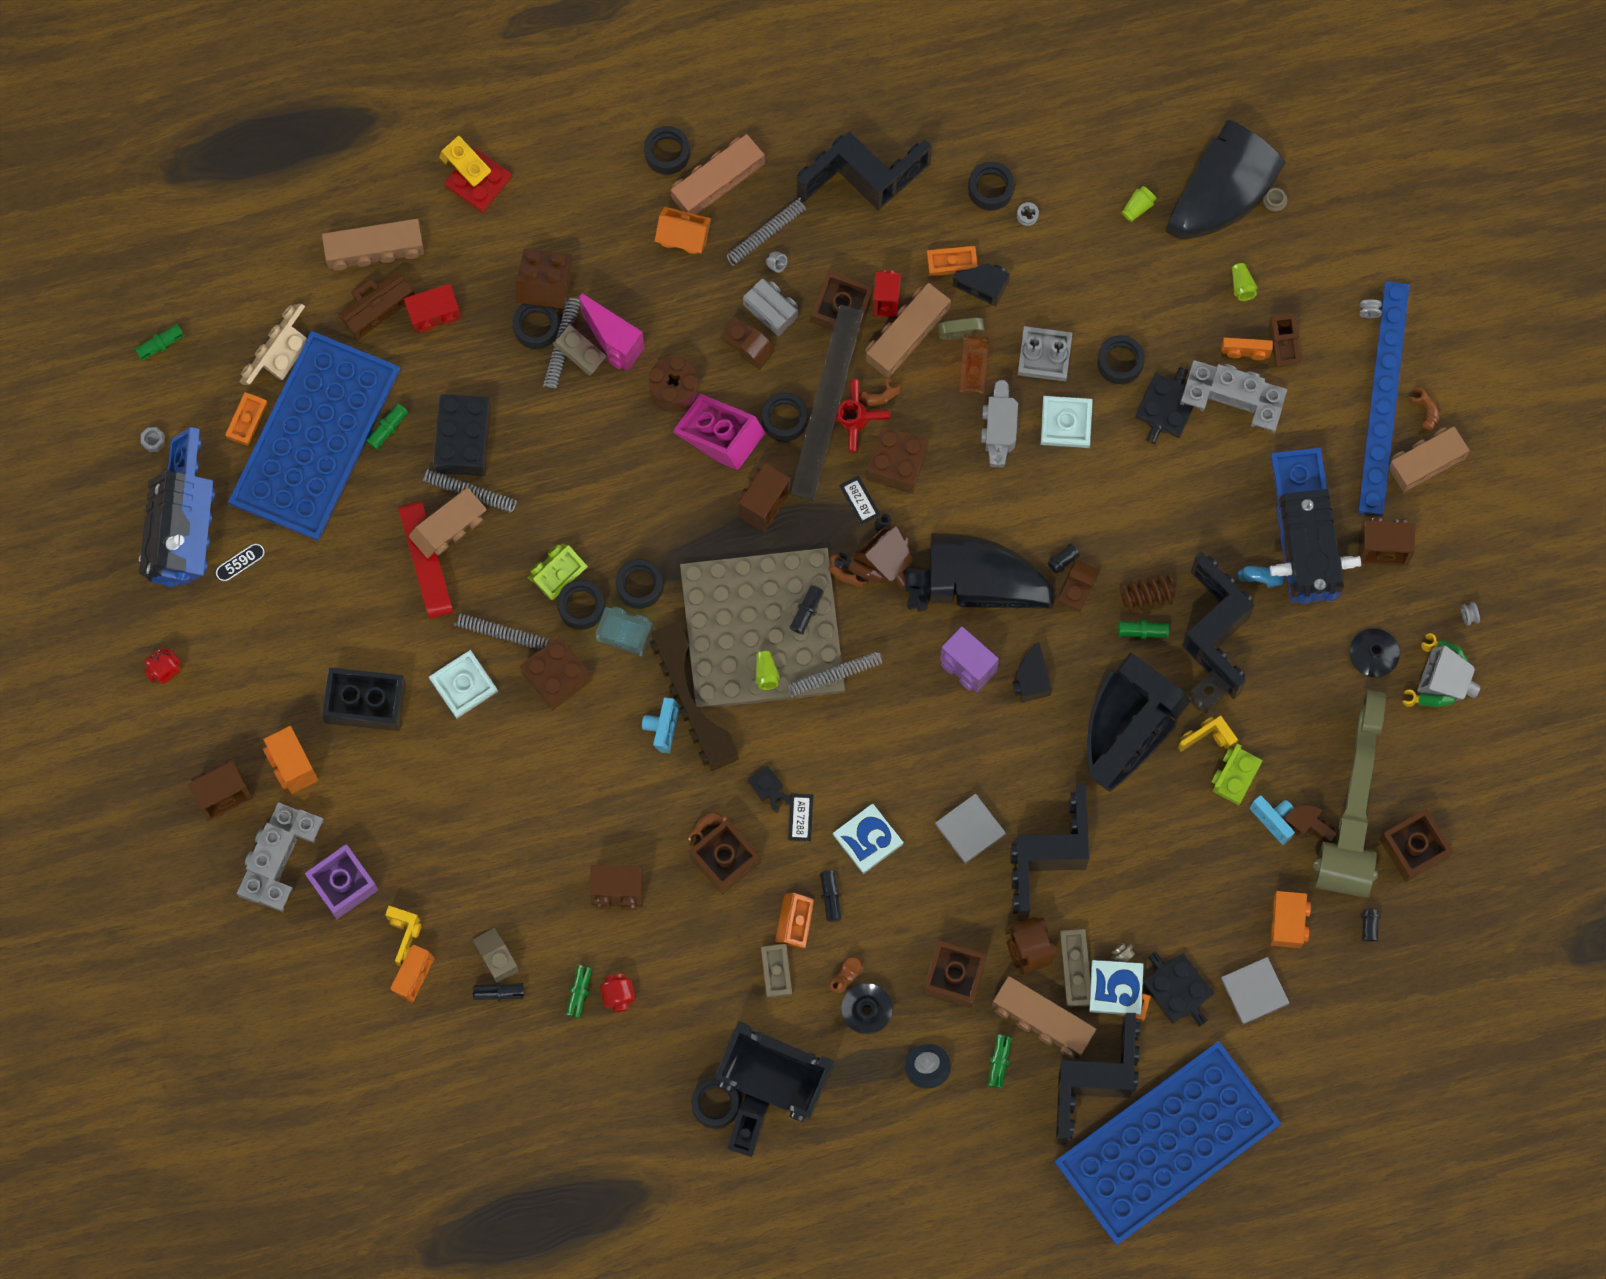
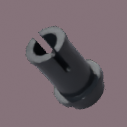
M1068 544L1056 556L1049 558L1048 566L1055 574L1063 573L1065 571L1064 568L1078 558L1080 554L1075 546Z
M1364 909L1363 914H1361V918H1363L1362 941L1376 942L1378 941V919H1381V915H1379V910Z

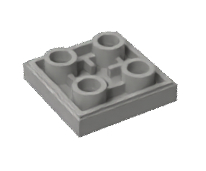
M976 794L935 823L965 864L1006 835V832Z
M1268 957L1221 977V981L1242 1025L1289 1005L1286 994Z

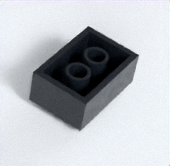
M440 394L434 453V468L437 474L485 476L491 413L489 397Z
M329 668L322 711L324 722L327 724L400 731L406 689L404 676Z

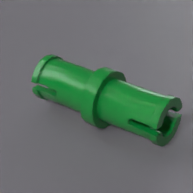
M176 323L161 334H154V338L135 347V350L141 360L145 361V359L161 350L164 352L167 350V346L185 336Z
M397 403L385 419H381L378 422L380 425L366 439L367 443L378 450L390 434L394 435L396 427L409 412Z
M1140 620V622L1118 621L1117 634L1118 637L1129 636L1140 637V639H1146V637L1168 638L1169 623H1152L1146 620Z
M577 965L573 986L569 988V993L571 994L565 1015L573 1016L575 1008L573 1018L581 1019L585 997L589 995L587 989L593 969L590 967L585 968L583 975L584 966Z
M996 1035L993 1057H990L989 1061L991 1063L987 1083L989 1087L994 1086V1088L1003 1089L1006 1066L1009 1067L1010 1064L1008 1056L1012 1041L1011 1037L1007 1036L1006 1038L1003 1035Z

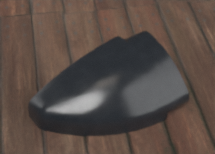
M1227 120L1217 138L1212 140L1169 220L1166 232L1178 239H1191L1218 232L1241 220L1261 203L1263 197L1273 187L1276 178L1285 164V160L1258 135L1237 122Z
M931 533L930 603H953V596L956 595V604L960 607L1053 609V588L1051 584L1029 561L999 543L972 535Z
M1131 652L1116 671L1112 670L1104 680L1092 707L1088 725L1087 756L1090 774L1093 780L1108 792L1113 791L1162 744L1177 726L1170 716L1177 719L1191 702L1180 688Z

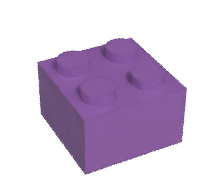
M961 627L942 646L940 661L942 662L941 666L949 674L955 673L960 678L959 682L967 690L973 689L978 693L997 673L999 658L964 627Z
M347 844L305 873L309 882L336 919H339L378 891L375 883Z

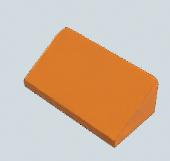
M796 893L784 895L775 943L806 948L815 899Z
M412 945L391 986V990L411 1003L414 1002L435 957L429 951Z

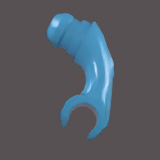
M1246 566L1244 569L1239 570L1237 574L1241 582H1262L1267 584V588L1280 586L1284 580V576H1271L1270 568Z

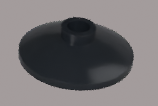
M1368 629L1362 631L1354 638L1350 647V658L1352 664L1360 673L1369 677H1382L1392 672L1397 666L1400 658V649L1395 638L1388 632L1381 629ZM1378 647L1380 649V653L1374 654L1372 652V648Z
M863 983L854 986L846 993L842 1001L841 1012L845 1023L852 1030L861 1034H873L882 1030L890 1021L892 1002L887 992L881 987L871 983ZM865 1006H869L872 1009V1012L868 1015L862 1012V1008Z

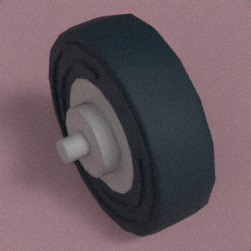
M933 1044L918 1046L908 1054L905 1060L906 1075L909 1081L917 1087L924 1089L935 1088L948 1079L951 1072L950 1058L940 1046Z

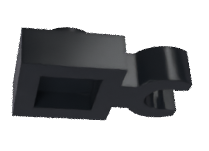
M916 566L906 567L905 591L911 593L907 607L910 610L917 608L919 612L926 611L928 602L925 595L930 594L931 570Z
M768 766L748 780V784L762 802L768 798L771 800L770 804L774 812H779V808L775 804L777 800H783L786 805L790 804L788 796L784 793H779L783 785Z

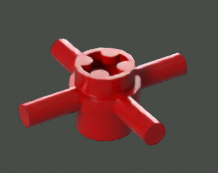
M850 380L849 400L841 403L838 412L817 413L818 423L840 422L848 430L849 453L858 452V431L864 429L869 420H890L891 418L890 410L867 411L865 406L859 403V380ZM853 411H857V418L854 420L848 419V417L854 416Z

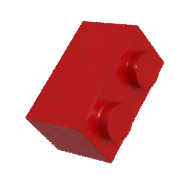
M892 270L876 272L873 316L897 318L901 274H896Z
M451 284L404 298L415 333L431 331L435 326L441 324L450 325L461 318Z

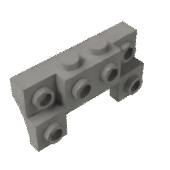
M1194 360L1180 404L1184 405L1185 403L1201 408L1200 411H1204L1208 399L1254 413L1251 427L1258 426L1271 430V433H1275L1287 389L1266 383L1265 379L1255 372L1249 371L1245 373L1229 364H1218V367H1214Z
M278 802L270 822L266 823L264 829L260 828L255 839L257 845L254 851H250L245 860L247 872L237 895L250 902L283 912L293 888L278 881L297 842L296 837L314 843L324 819Z

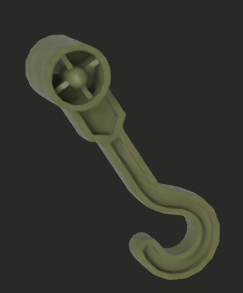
M1367 689L1364 693L1356 728L1353 765L1345 812L1339 821L1336 843L1323 841L1319 857L1313 862V868L1316 871L1314 888L1368 898L1372 883L1378 877V872L1375 869L1377 852L1364 849L1368 825L1366 807L1375 758L1376 735H1380L1382 730L1386 693Z

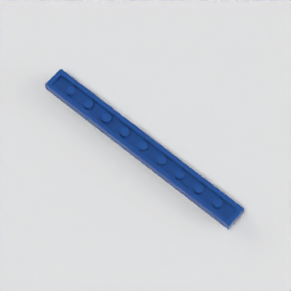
M1385 281L1358 514L1382 517L1384 514L1410 284Z

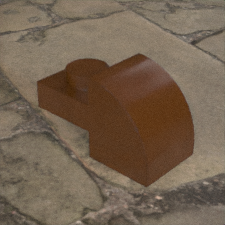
M1296 314L1270 317L1269 336L1270 340L1273 341L1275 366L1300 364Z
M734 318L721 335L722 341L737 350L743 359L759 370L774 353L773 345L762 333L755 328L752 330L737 318Z
M1077 560L1069 574L1058 603L1080 613L1100 570Z
M1303 805L1296 807L1284 818V821L1295 832L1294 834L1301 839L1309 832L1322 843L1323 841L1331 843L1337 835L1334 831L1335 828L1329 822L1318 819L1323 810L1315 806Z

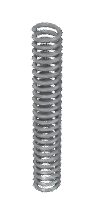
M798 198V200H795V203L793 202L792 205L783 209V212L777 214L774 219L772 218L765 226L763 225L757 232H754L751 237H748V240L745 239V242L736 246V249L727 253V259L731 265L734 266V263L730 257L738 264V261L744 259L743 255L747 257V254L753 251L752 249H756L755 246L758 247L764 243V240H767V237L770 238V235L773 236L776 230L779 231V228L785 227V224H788V221L791 222V219L794 220V217L800 215V212L806 211L805 206L800 202L801 198Z
M567 299V306H565V313H563L557 337L560 336V332H563L569 324L574 327L573 324H575L574 321L576 320L575 317H577L576 314L580 304L569 300L580 302L579 299ZM554 346V352H552L551 363H549V370H547V377H545L543 387L548 386L555 389L557 388L556 385H558L557 381H559V374H561L562 363H564L563 360H565L564 356L566 355Z
M429 469L426 470L425 477L422 480L425 483H432L433 486L443 487L447 491H454V493L458 494L464 488H469V483L466 485V482H463L462 484V480L459 481L457 479L455 481V478L451 480V476L449 478L447 475L444 477V474L440 477V473L437 474L436 471L433 473V470L429 473ZM473 484L470 485L469 489L473 494L476 491L475 496L480 502L487 503V505L490 504L491 506L494 505L498 509H505L509 513L514 510L517 500H514L511 508L513 498L509 502V497L506 499V496H504L502 499V494L499 496L498 493L495 495V492H493L491 495V491L488 492L487 489L484 492V488L480 491V487L474 486L473 488Z
M462 613L459 614L457 623L454 622V625H458L459 628L477 631V633L481 632V634L492 635V637L496 636V638L507 639V641L511 640L515 644L526 645V647L530 646V648L533 647L538 650L544 648L549 641V638H546L543 647L545 637L542 638L540 644V635L536 644V634L532 643L534 634H531L528 642L530 633H527L524 642L526 631L521 639V630L517 639L518 629L513 638L514 628L509 637L511 627L507 631V626H505L502 634L504 626L501 625L500 627L499 624H497L494 633L496 623L493 624L490 632L492 622L489 623L486 632L488 620L483 629L485 620L483 619L481 622V619H478L475 628L476 617L471 627L473 616L470 618L469 625V615L464 624L466 615L464 614L462 617Z
M880 653L867 654L863 658H856L852 662L848 661V664L845 662L844 665H837V668L833 667V669H826L822 673H815L814 676L811 675V678L808 676L807 679L804 678L803 680L800 679V681L796 680V683H789L790 696L793 698V693L797 696L796 690L800 695V689L804 693L803 686L806 692H808V688L810 691L812 690L811 685L813 689L816 688L815 684L819 688L818 681L821 686H823L822 680L824 685L827 684L826 679L830 684L829 676L833 683L834 678L838 681L837 675L841 680V674L845 678L844 671L847 677H849L848 670L850 675H853L851 667L854 674L857 673L856 669L860 673L859 666L862 671H864L863 665L867 670L866 662L871 669L870 661L872 666L875 667L873 658L878 666V660L882 664Z

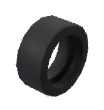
M662 126L654 129L647 136L644 143L645 159L651 169L662 175H672L680 172L687 165L690 158V145L687 136L680 129L672 126ZM662 139H673L680 144L681 154L674 161L662 162L657 160L653 154L654 145Z
M985 162L978 165L971 172L968 182V192L972 202L979 208L988 211L1005 207L1011 200L1014 192V177L1010 170L997 162ZM994 174L1001 177L1005 182L1004 193L997 198L982 196L977 190L978 180L982 176Z
M522 304L516 310L513 317L514 334L517 340L525 347L543 349L550 346L556 340L559 331V318L555 309L548 306ZM540 312L548 316L550 320L549 331L541 337L526 335L522 329V322L527 315Z
M1118 335L1109 338L1099 350L1097 365L1100 374L1113 384L1123 385L1131 383L1138 378L1143 369L1145 357L1143 348L1135 339L1129 336ZM1117 347L1132 351L1135 356V365L1130 371L1124 373L1110 369L1106 361L1109 351Z
M781 392L771 396L765 402L762 408V425L765 432L771 438L777 441L789 442L797 439L804 433L808 424V410L799 396ZM789 404L798 410L799 421L794 428L780 430L772 424L770 415L776 406Z
M635 559L628 561L617 573L616 588L618 596L624 604L632 608L643 609L652 606L658 601L663 591V579L660 570L648 560ZM638 570L648 572L654 580V588L651 593L641 598L633 597L625 588V580L628 575Z
M575 580L561 589L557 599V607L561 619L569 627L586 630L595 626L602 619L605 612V601L601 590L594 583L587 580ZM578 591L590 593L596 602L594 612L584 619L573 617L567 610L568 598Z
M710 1078L698 1084L693 1091L691 1099L692 1111L697 1121L705 1127L713 1129L723 1128L732 1123L740 1108L739 1095L735 1089H733L732 1093L725 1091L731 1101L729 1111L720 1118L708 1117L701 1109V1097L709 1089H721L718 1087L719 1082L714 1078Z

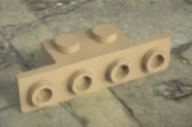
M303 304L290 305L282 315L284 319L280 325L277 324L272 328L268 335L270 339L267 343L262 344L255 352L256 358L253 363H249L242 370L241 375L243 377L239 381L242 385H250L262 367L279 380L284 379L298 359L307 340L304 335L292 327V324L305 308Z

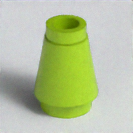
M1142 186L1140 189L1135 190L1121 213L1128 221L1132 222L1154 206L1153 202L1156 200V197L1149 189Z
M1244 263L1234 265L1232 267L1234 295L1240 301L1253 299L1257 295L1258 287Z
M762 651L757 653L755 683L758 684L761 690L776 688L779 685L780 676L771 652Z

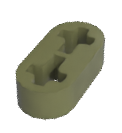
M981 318L946 321L937 326L939 338L942 340L976 337L985 333L984 322Z

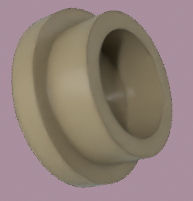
M1271 188L1263 197V204L1272 212L1281 211L1287 204V195L1279 188Z
M1119 944L1111 951L1113 953V956L1110 958L1111 961H1128L1135 954L1132 950L1133 946L1131 944Z

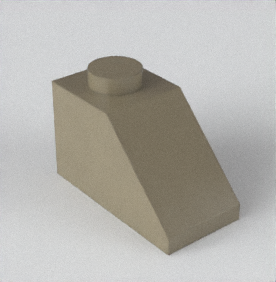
M495 927L473 939L476 948L496 983L502 982L519 972L515 961Z

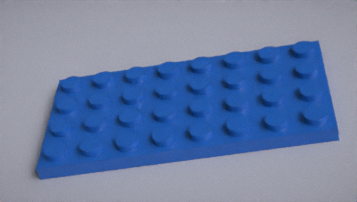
M311 331L228 501L229 505L319 542L367 442L366 439L370 436L401 371L400 366Z
M1218 1041L1066 1152L1054 1163L1113 1243L1118 1246L1282 1123Z

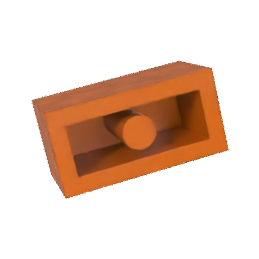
M664 207L659 215L655 242L661 243L662 246L667 248H681L691 254L702 253L707 243L711 218Z
M1276 891L1273 901L1270 946L1301 948L1304 941L1308 942L1309 926H1305V919L1310 916L1311 902L1307 901V894Z

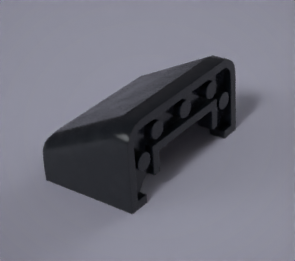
M738 1021L714 1078L719 1082L718 1087L731 1093L733 1089L788 1111L790 1112L789 1117L797 1121L804 1122L805 1119L810 1120L832 1073L834 1061L824 1056L821 1058L817 1057L816 1059L813 1053L809 1054L766 1036L760 1031L756 1034V1031L750 1028L751 1026Z

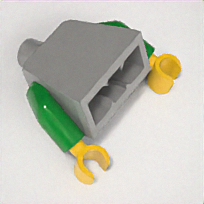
M1426 634L1425 639L1433 643H1421L1422 649L1431 653L1417 690L1420 695H1416L1413 690H1406L1404 694L1412 695L1413 700L1402 701V703L1407 707L1414 706L1415 703H1419L1420 706L1444 707L1463 700L1466 695L1475 698L1480 691V685L1471 681L1475 669L1474 666L1468 663V659L1462 649L1443 640L1438 642L1434 634Z

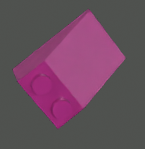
M582 293L579 296L582 315L609 359V363L617 369L623 368L629 371L645 349L643 332Z
M701 393L673 430L674 434L719 463L735 470L740 469L766 433L754 415Z

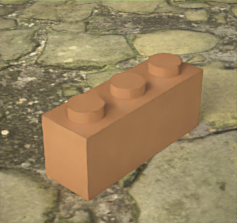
M1455 427L1448 430L1442 428L1433 435L1434 438L1427 442L1425 439L1420 440L1412 446V450L1407 453L1401 451L1391 458L1389 471L1403 493L1467 458L1470 450Z
M467 487L416 526L408 537L427 559L435 553L439 556L449 547L447 544L451 540L455 543L466 534L464 530L469 526L471 529L477 527L483 521L481 516L487 509Z

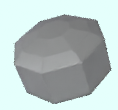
M157 427L146 428L141 433V445L148 452H159L165 446V435Z

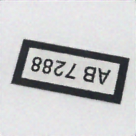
M859 476L839 485L861 525L880 516Z
M791 794L788 840L811 841L813 795Z

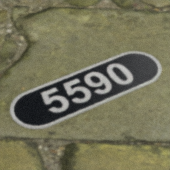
M259 544L249 546L219 566L216 570L217 578L221 581H227L264 556V548Z

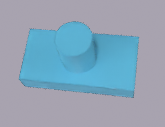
M664 698L660 717L645 715L642 720L643 730L656 732L653 746L660 752L669 754L678 720L679 708L681 707L671 698Z
M1261 795L1253 801L1249 809L1282 845H1285L1295 833L1284 821L1287 814L1294 809L1292 804L1284 800L1273 809Z

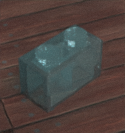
M605 607L595 633L596 641L643 656L650 640L651 632H653V624L649 622L650 619L642 615H636L635 617L628 615L624 609L619 607H612V609Z

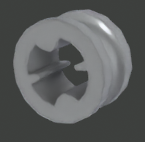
M1031 202L1021 204L1017 211L1018 221L1025 226L1033 225L1039 216L1038 207ZM1025 209H1028L1029 212H1034V215L1032 214L1031 219H1027L1021 213L1024 214Z
M1364 300L1360 302V307L1362 308L1360 311L1361 317L1378 318L1382 315V311L1379 310L1382 307V302L1378 300Z
M1470 602L1468 606L1462 604L1461 614L1465 625L1470 626L1471 622L1480 623V615L1476 603Z

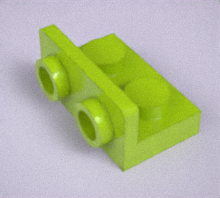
M566 544L555 545L548 552L549 557L543 563L541 561L536 563L530 569L531 574L527 577L550 600H554L560 594L562 588L577 578L588 567L574 550Z
M1238 743L1234 750L1232 748L1228 749L1223 759L1227 764L1223 771L1217 770L1212 780V783L1215 784L1212 792L1240 805L1263 760L1242 750V745Z

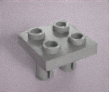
M1024 326L1018 375L1066 382L1072 332Z

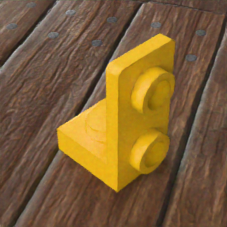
M460 136L456 137L440 153L439 158L445 164L450 161L473 187L479 184L491 172V169Z
M1222 716L1216 719L1210 717L1200 725L1202 728L1195 733L1191 730L1180 738L1181 742L1178 749L1182 752L1212 731L1215 733L1213 737L1220 747L1224 746L1227 751L1229 748L1236 746L1238 739Z
M388 906L385 916L390 921L389 924L400 929H404L407 926L395 959L396 964L402 966L411 948L410 945L413 937H418L422 924L419 923L418 915Z

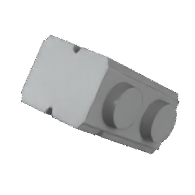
M761 279L753 289L744 295L743 305L773 333L780 336L798 318V305L790 297L785 299L780 294V288L774 282L770 281L768 283L765 279Z

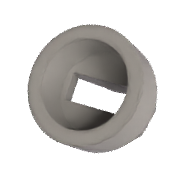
M771 252L769 258H766L768 268L778 273L782 272L787 265V256L780 252Z

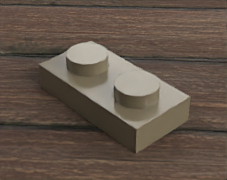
M570 324L553 343L556 348L589 376L593 374L606 358L603 352Z
M786 944L761 947L767 998L792 996Z

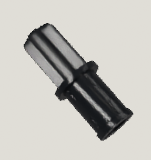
M811 586L802 604H798L797 608L799 610L789 626L792 631L801 635L804 634L811 617L816 615L815 609L824 594L821 588Z
M836 871L821 872L820 877L823 890L821 899L824 900L826 919L828 922L840 921L839 897H841V893L837 889Z
M497 982V984L474 985L473 999H498V1002L504 999H523V983L500 984V982Z

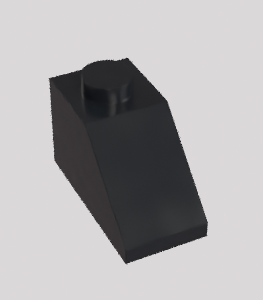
M985 264L955 273L952 286L996 307L1009 283L1010 274L999 265Z
M1040 643L1033 645L1016 673V681L1012 682L1015 696L1020 695L1021 702L1051 696L1052 688Z
M745 1094L737 1114L728 1146L729 1150L750 1157L753 1156L766 1119L769 1103Z

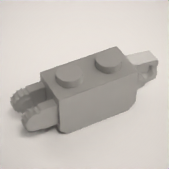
M999 380L995 383L993 397H989L988 405H983L982 419L987 420V428H982L981 443H986L985 451H988L990 467H1004L1007 452L1015 449L1018 402L1014 398H1009V384L1005 380Z

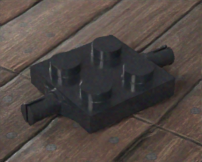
M1179 367L1174 379H1169L1155 373L1135 418L1147 423L1151 427L1150 433L1146 438L1147 442H1150L1154 434L1151 444H1156L1160 432L1169 433L1180 438L1194 406L1185 403L1184 405L1180 404L1185 390L1183 382L1188 373L1187 369L1184 370L1180 377L1184 368Z
M1156 951L1150 954L1147 958H1149L1156 970L1153 975L1143 981V986L1171 1024H1174L1182 1017L1191 1015L1199 1027L1204 1025L1208 1020L1199 1008L1214 993L1183 953L1173 961L1166 963L1163 962Z

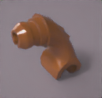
M887 379L886 390L881 394H872L861 390L859 402H863L867 408L887 404V402L899 395L901 383L897 387L892 388L890 385L893 379Z
M1417 387L1414 389V393L1418 394L1420 398L1410 396L1409 401L1411 405H1422L1427 410L1422 427L1427 431H1431L1440 422L1437 405L1424 389Z
M832 555L830 557L829 570L840 582L842 581L857 587H865L868 584L867 581L859 582V576L855 573L849 574L845 569L836 568L834 565L835 559L842 562V558L839 555Z
M714 811L700 818L689 834V845L691 846V841L694 838L704 839V830L707 827L719 826L728 819L726 815H719V813Z
M859 957L847 959L839 973L831 979L829 983L830 989L835 993H842L863 971V961Z

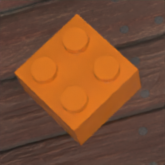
M291 726L263 739L267 746L263 748V751L272 768L278 767L273 771L283 790L288 788L291 794H294L319 781Z

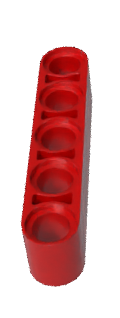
M422 501L398 507L429 620L452 614L453 609L438 556L435 553L427 559L408 537L416 526L427 519Z

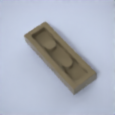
M1085 929L1060 931L1067 1008L1090 1006L1091 980Z

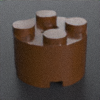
M681 356L662 359L655 364L649 373L651 398L660 409L679 413L689 409L697 399L699 391L697 372L694 366Z
M1032 917L1005 927V935L1010 934L1011 939L1006 942L1015 967L1022 968L1020 971L1021 975L1052 965L1053 956L1057 955L1055 944L1053 941L1049 942L1046 934L1048 927L1043 917L1039 919Z

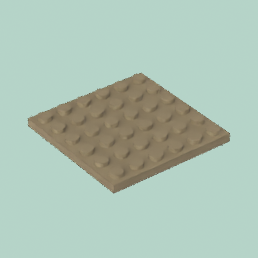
M828 548L680 564L695 702L698 709L845 693L842 674V679L840 680L837 675L838 681L834 678V683L831 681L830 676V684L827 679L826 685H824L822 680L823 686L818 681L819 688L815 684L816 688L813 689L811 685L812 690L810 691L808 688V692L805 691L803 686L804 693L800 689L801 694L799 695L796 690L797 696L793 693V698L790 696L788 688L789 683L792 684V682L796 683V680L807 679L808 676L811 678V675L814 676L815 673H822L826 669L837 668V665L840 666L842 664L831 571L829 570ZM811 586H817L824 591V594L815 609L816 615L811 617L804 634H798L792 631L789 626L799 610L797 608L798 604H802ZM762 651L771 652L780 676L779 685L771 690H761L758 684L755 683L756 654Z

